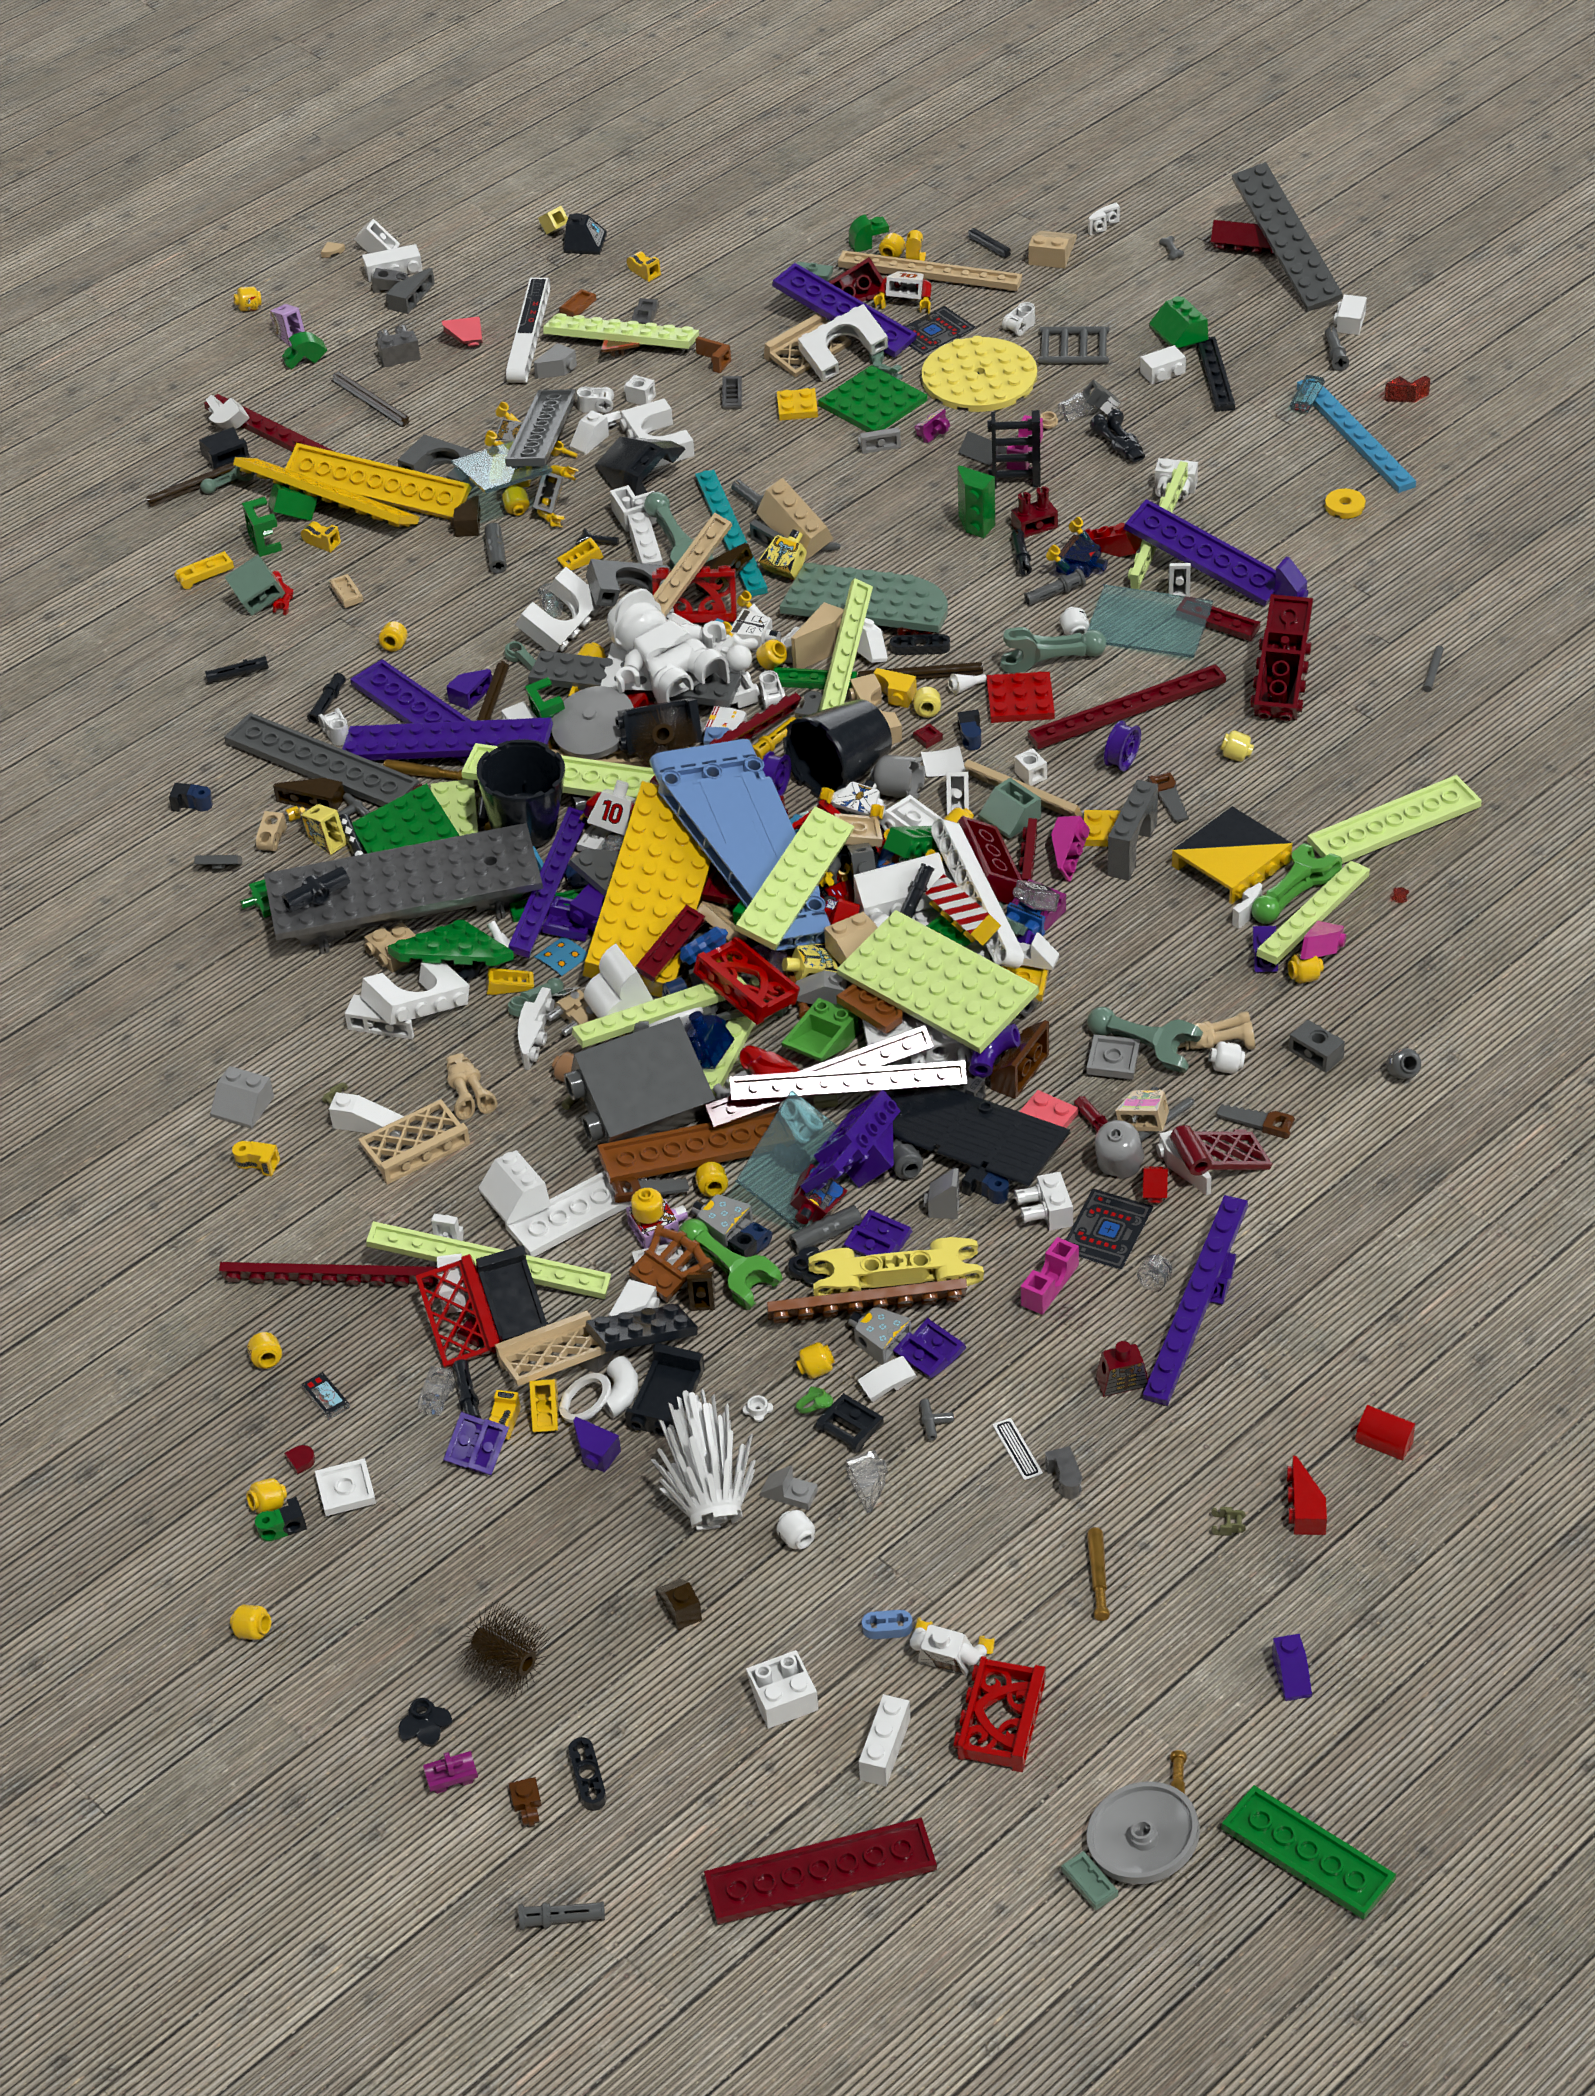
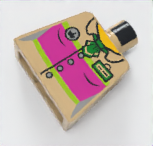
M1152 1087L1150 1090H1135L1131 1092L1115 1112L1117 1120L1132 1124L1137 1131H1163L1169 1108L1165 1092L1158 1087Z

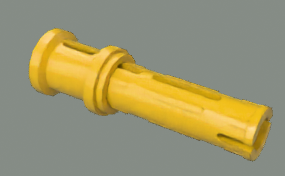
M790 717L768 736H761L758 742L752 745L757 757L763 760V757L769 751L775 750V746L787 736L788 730L786 727L791 721L796 719L795 717Z

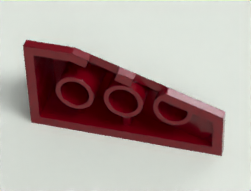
M868 257L829 281V283L863 302L872 300L876 295H879L878 291L883 278L871 258Z

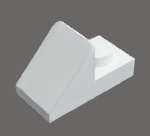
M1036 933L1031 945L1019 943L1024 953L1022 965L1053 971L1058 961L1059 953L1040 933Z

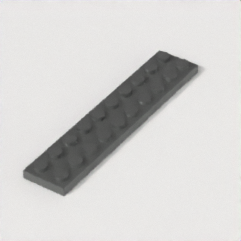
M1264 162L1232 174V181L1306 310L1309 312L1343 299L1342 291L1268 164Z
M576 389L538 390L505 458L506 467L512 466L514 469L524 466L541 468L546 465L577 397Z
M541 650L528 675V680L532 684L549 677L552 683L551 686L572 688L574 686L580 690L601 686L602 679H605L607 676L604 672L605 667L611 666L613 660L610 658ZM625 661L620 664L621 668L624 667ZM715 672L705 679V684L699 683L694 686L693 690L689 689L676 696L669 697L670 701L694 698L697 699L698 704L730 708L742 681L741 674L729 673L730 683L727 684ZM640 676V684L646 683V677ZM625 690L623 692L625 695L645 693L647 698L656 699L652 690Z
M251 712L224 736L225 743L310 778H327L343 782L345 792L379 806H384L420 787L418 779Z

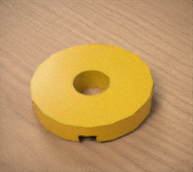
M1344 488L1331 491L1325 499L1326 511L1334 517L1339 515L1342 519H1351L1361 515L1366 506L1365 497L1353 489Z

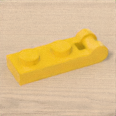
M224 551L176 570L174 576L184 589H190L194 583L233 569L234 565L233 561Z

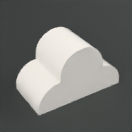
M617 944L611 946L603 954L599 963L600 973L590 980L584 991L586 1003L598 1018L653 1000L639 973Z

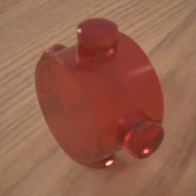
M1403 887L1394 888L1391 899L1397 903L1407 902L1409 890Z

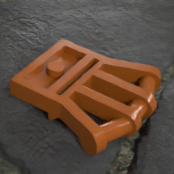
M657 1224L649 1249L645 1250L644 1255L631 1267L629 1276L638 1282L655 1286L657 1296L668 1302L687 1281V1274L689 1272H705L714 1263L711 1258L706 1257L700 1247V1243L696 1240H690L685 1232L674 1231L664 1228V1225ZM662 1237L673 1240L660 1255L656 1254ZM682 1245L687 1250L671 1265L667 1260ZM695 1256L699 1263L681 1272L680 1270Z

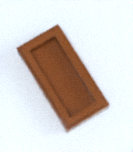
M581 289L559 307V312L569 317L579 315L597 300L596 294Z

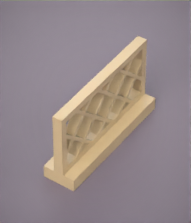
M817 313L765 343L764 358L768 362L774 360L793 377H797L812 367L804 359L802 353L798 349L792 348L799 346L798 338L803 334L812 332L822 324H827L826 318ZM845 335L838 336L833 340H841L842 343H832L831 341L827 347L834 355L850 346L851 340ZM782 354H789L788 358L779 357ZM791 355H801L802 359L791 358ZM790 364H798L801 367L795 370Z
M442 1099L358 1139L361 1147L382 1173V1178L387 1185L470 1144L468 1128L464 1123L460 1124ZM441 1109L443 1112L442 1117L430 1116L432 1112ZM415 1120L423 1121L421 1127L410 1126V1123ZM427 1123H439L437 1130L426 1128ZM444 1124L454 1126L447 1131L442 1130ZM394 1130L402 1131L400 1137L389 1136V1134ZM407 1132L418 1133L416 1140L405 1138ZM423 1134L434 1136L429 1140L421 1141ZM374 1140L381 1141L380 1147H372L368 1143ZM386 1142L397 1143L396 1149L384 1148ZM402 1144L413 1146L406 1151H400ZM381 1155L393 1156L383 1162L380 1161Z
M588 1311L495 1344L500 1367L503 1370H507L517 1386L608 1352H605L586 1330V1321L591 1320V1315ZM575 1343L583 1344L582 1347H574ZM591 1345L598 1346L596 1348H590ZM552 1352L560 1353L559 1356L551 1355ZM568 1354H576L572 1357H566ZM529 1361L537 1362L535 1365L527 1364ZM545 1362H546V1363H553V1364H551V1365L544 1366V1363H545ZM522 1371L529 1372L527 1374L519 1376V1374Z

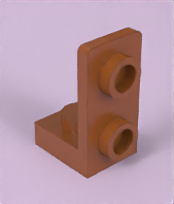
M699 336L695 339L697 354L710 357L713 363V372L721 373L731 362L730 345Z

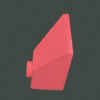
M480 317L442 321L444 332L462 344H468V347L479 346V343H483Z

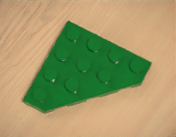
M456 920L452 924L438 926L432 931L418 933L414 937L401 939L387 946L388 954L400 962H410V958L422 959L423 963H441L442 960H454V964L472 965L473 961H486V965L496 966L514 959L513 950L465 920Z

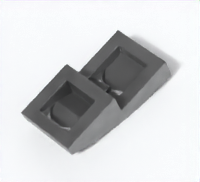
M640 298L638 306L634 309L631 321H637L639 324L652 323L659 306L658 299Z

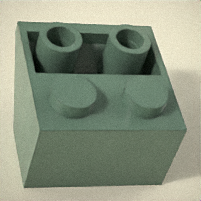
M259 554L225 576V579L251 616L285 594L280 582Z
M1008 778L993 789L979 813V818L987 824L996 826L1000 833L1010 839L1022 831L1023 827L1028 826V818H1037V820L1041 818V798L1012 778Z

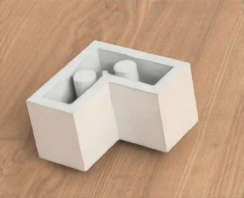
M628 485L610 490L612 511L626 532L629 531L628 515L646 512L644 501L650 493L655 491L635 496ZM649 515L651 525L657 523L656 518Z

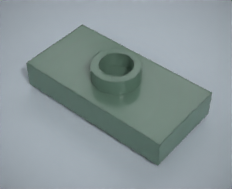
M806 262L796 263L827 282L833 273V266Z
M1084 1851L1061 1865V1871L1095 1911L1118 1897V1890Z

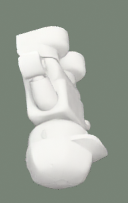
M637 589L626 594L608 613V631L613 644L617 649L628 652L625 656L624 667L616 672L619 693L625 691V684L635 683L636 687H641L640 671L649 679L657 703L669 702V697L676 696L689 689L693 690L694 686L699 683L705 684V679L715 672L727 684L730 683L728 661L718 650L713 649V638L721 640L727 638L725 625L722 622L711 621L702 627L692 624L678 625L673 620L667 621L661 611L660 604L655 601L653 595L647 589Z

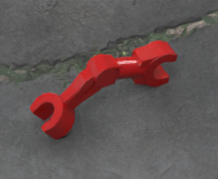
M276 570L272 573L280 582L285 594L273 603V612L276 613L278 609H283V615L286 616L289 613V601L293 598V589L283 582L280 572Z

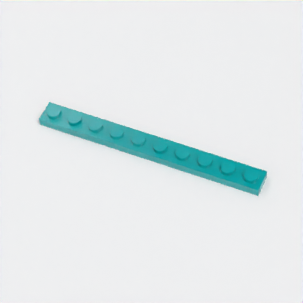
M715 470L695 473L696 482L711 515L715 512L732 523L731 529L722 539L727 551L745 542L747 543ZM753 556L738 573L744 589L750 592L752 597L768 593V587Z

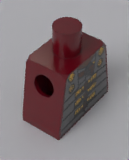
M1119 1341L1115 1348L1104 1350L1101 1353L1096 1380L1103 1397L1146 1387L1148 1376L1143 1358L1136 1344Z

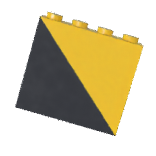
M1232 806L1172 850V867L1180 870L1186 864L1195 867L1230 890L1229 903L1233 904L1238 899L1243 898V893L1248 888L1274 875L1278 869L1287 865L1292 860L1293 843Z

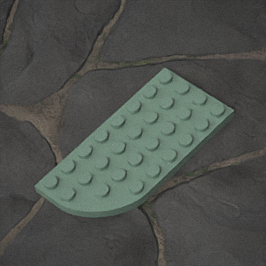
M816 563L803 564L780 604V613L811 617L824 602L844 609L851 581L856 578L873 586L865 618L874 621L875 625L939 633L948 615V601L944 592L935 584L911 574L902 575L894 574L893 572L885 573L874 570H860L853 567L844 568L834 565H819Z

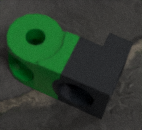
M297 1497L287 1499V1506L272 1512L264 1511L256 1516L255 1526L261 1540L270 1542L307 1530Z

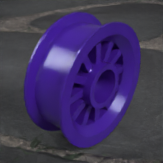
M1119 721L1113 727L1104 750V763L1106 766L1116 765L1121 771H1126L1131 766L1141 742V729L1139 726L1130 727L1126 725L1125 721Z
M769 751L763 758V771L766 777H771L778 794L783 796L790 779L791 760L788 755L780 757L776 756L773 751Z

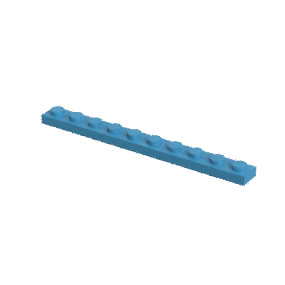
M1313 376V377L1306 378V379H1304V380L1298 381V382H1297V389H1298L1300 392H1302V390H1303L1304 386L1306 385L1308 379H1311V380H1317V379ZM1313 383L1308 384L1303 395L1305 394L1306 396ZM1323 386L1313 406L1398 493L1415 488L1416 480Z

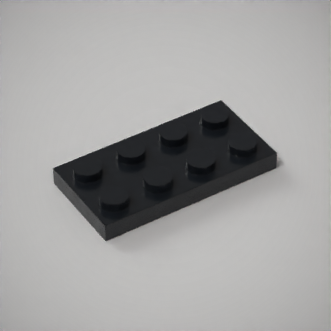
M666 1304L664 1307L653 1309L644 1308L641 1311L631 1313L622 1312L609 1317L599 1316L593 1320L586 1321L587 1332L605 1352L691 1337L698 1334V1326L678 1304Z

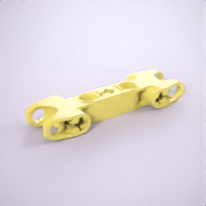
M939 1238L930 1244V1250L855 1257L852 1249L837 1248L817 1253L808 1258L810 1272L830 1276L813 1284L814 1296L861 1291V1288L966 1278L967 1286L979 1283L984 1278L982 1266L962 1262L978 1254L977 1241L969 1238ZM964 1247H972L968 1250H961ZM820 1261L826 1262L824 1264L815 1265V1263ZM977 1273L976 1275L971 1277L966 1276L967 1274ZM822 1288H830L827 1291H819Z

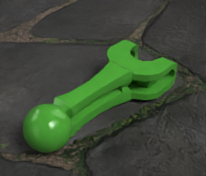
M1305 843L1301 844L1292 852L1294 865L1288 874L1276 886L1269 889L1267 895L1259 896L1253 902L1251 912L1254 919L1262 924L1274 922L1284 907L1294 897L1313 885L1326 884L1342 869L1341 856L1330 853L1323 858L1317 859L1314 856L1313 846Z
M689 1219L684 1221L679 1227L678 1232L683 1231L690 1240L698 1241L706 1257L711 1258L729 1276L728 1285L733 1300L744 1309L750 1310L756 1304L753 1292L750 1290L753 1285L765 1282L774 1287L783 1280L779 1268L767 1257L760 1255L743 1257L730 1251L712 1238L707 1226L701 1220Z

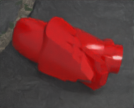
M752 1045L742 1048L738 1056L741 1066L744 1069H748L751 1075L800 1071L790 1061L771 1051L767 1052Z

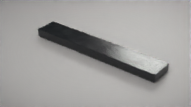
M1208 337V340L1198 342L1196 345L1215 411L1235 410V401L1216 337Z

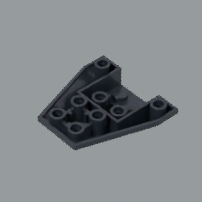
M620 436L598 460L595 466L613 489L628 485L634 495L638 496L647 493L641 482L661 459L674 463L686 449L669 440Z

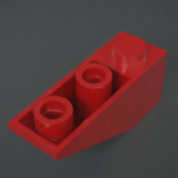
M1125 523L1083 531L1089 541L1100 546L1097 550L1098 552L1117 557L1136 554L1142 542L1141 538L1124 529ZM1079 538L1076 541V543H1078L1076 545L1080 547H1084L1093 550L1092 547H1095L1090 543L1089 545H1084L1081 542H1078L1080 540L1083 541L1081 538Z
M1293 1455L1292 1466H1287V1482H1292V1487H1288V1503H1293V1508L1288 1509V1523L1294 1525V1535H1326V1497L1299 1458Z

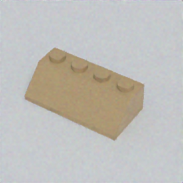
M783 478L766 489L756 512L757 515L768 527L784 535L785 538H788L792 529L802 533L803 536L799 543L807 551L804 562L833 540L828 527Z

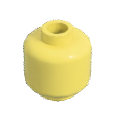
M926 686L917 690L913 699L916 713L924 718L934 717L941 709V697L936 689Z
M1233 730L1229 734H1225L1220 750H1223L1224 757L1242 762L1246 756H1251L1254 745L1250 744L1251 737L1249 735Z

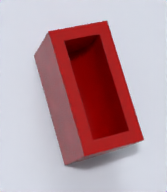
M1367 1405L1357 1428L1355 1442L1403 1461L1414 1441L1415 1423Z

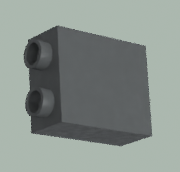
M680 1017L574 1053L571 1072L564 1074L565 1085L571 1099L574 1101L583 1098L589 1112L582 1115V1124L591 1143L601 1140V1143L605 1144L680 1128L707 1118L705 1105L716 1101Z

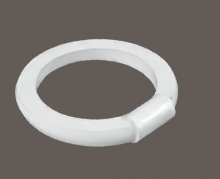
M591 1373L572 1383L565 1393L562 1394L558 1408L561 1417L569 1423H574L573 1419L575 1417L586 1421L597 1414L610 1396V1380L603 1374ZM601 1382L603 1389L597 1402L582 1413L570 1414L569 1407L574 1395L589 1383Z

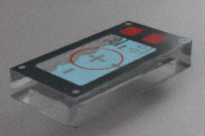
M323 1372L302 1383L304 1392L328 1420L350 1408L349 1402Z

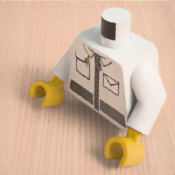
M745 590L737 598V604L741 607L746 606L747 609H742L732 626L726 621L722 623L725 625L726 635H730L736 644L746 646L750 651H757L759 646L768 640L776 639L780 641L781 633L772 629V619L764 615L754 603L751 604L749 602L752 596L750 592Z

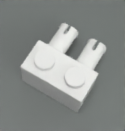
M1158 458L1155 469V493L1157 496L1161 497V493H1163V497L1165 496L1167 483H1171L1173 469H1177L1179 462L1183 460ZM1183 461L1188 462V478L1180 494V499L1182 494L1183 499L1188 497V493L1195 494L1198 481V462Z
M1061 1172L1037 1176V1184L1034 1187L1014 1190L1017 1205L1037 1201L1040 1203L1035 1206L1021 1207L1023 1223L1045 1219L1049 1231L1073 1226V1205Z

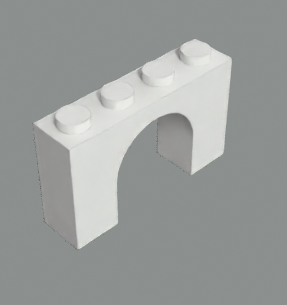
M864 304L852 308L844 315L837 316L827 324H822L812 332L805 333L798 338L799 351L822 382L839 374L838 361L827 347L834 338L842 335L856 337L862 342L871 356L888 348V336Z
M665 398L621 411L622 419H620V426L623 431L627 432L628 437L669 440L685 447L686 450L676 461L695 456L693 439L687 430L666 436H652L648 434L653 430L673 425L672 409ZM661 459L654 468L670 464L671 462Z
M567 567L555 577L548 590L569 607L572 619L566 621L555 619L532 602L515 623L519 629L535 642L551 652H558L559 650L563 652L570 643L568 640L570 638L574 640L581 631L579 628L581 626L585 628L591 620L590 616H596L602 606L595 604L589 585Z
M443 960L441 963L422 962L419 983L428 991L411 992L403 990L392 983L383 973L363 978L361 998L389 1025L467 1005L470 985Z

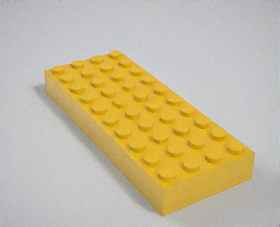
M645 781L641 782L583 970V976L593 978L600 973V959L614 944H617L635 968L686 904L695 910L699 907L712 862L663 797L660 796L658 793L659 785ZM681 950L654 983L639 974L651 995L663 997V983L678 977L682 964L680 958Z

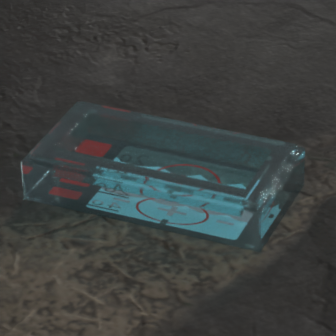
M1306 375L1289 405L1291 410L1309 412L1325 383L1324 378Z

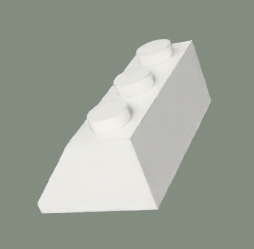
M517 1150L505 1153L503 1156L495 1159L479 1186V1192L507 1225L551 1206L545 1182Z

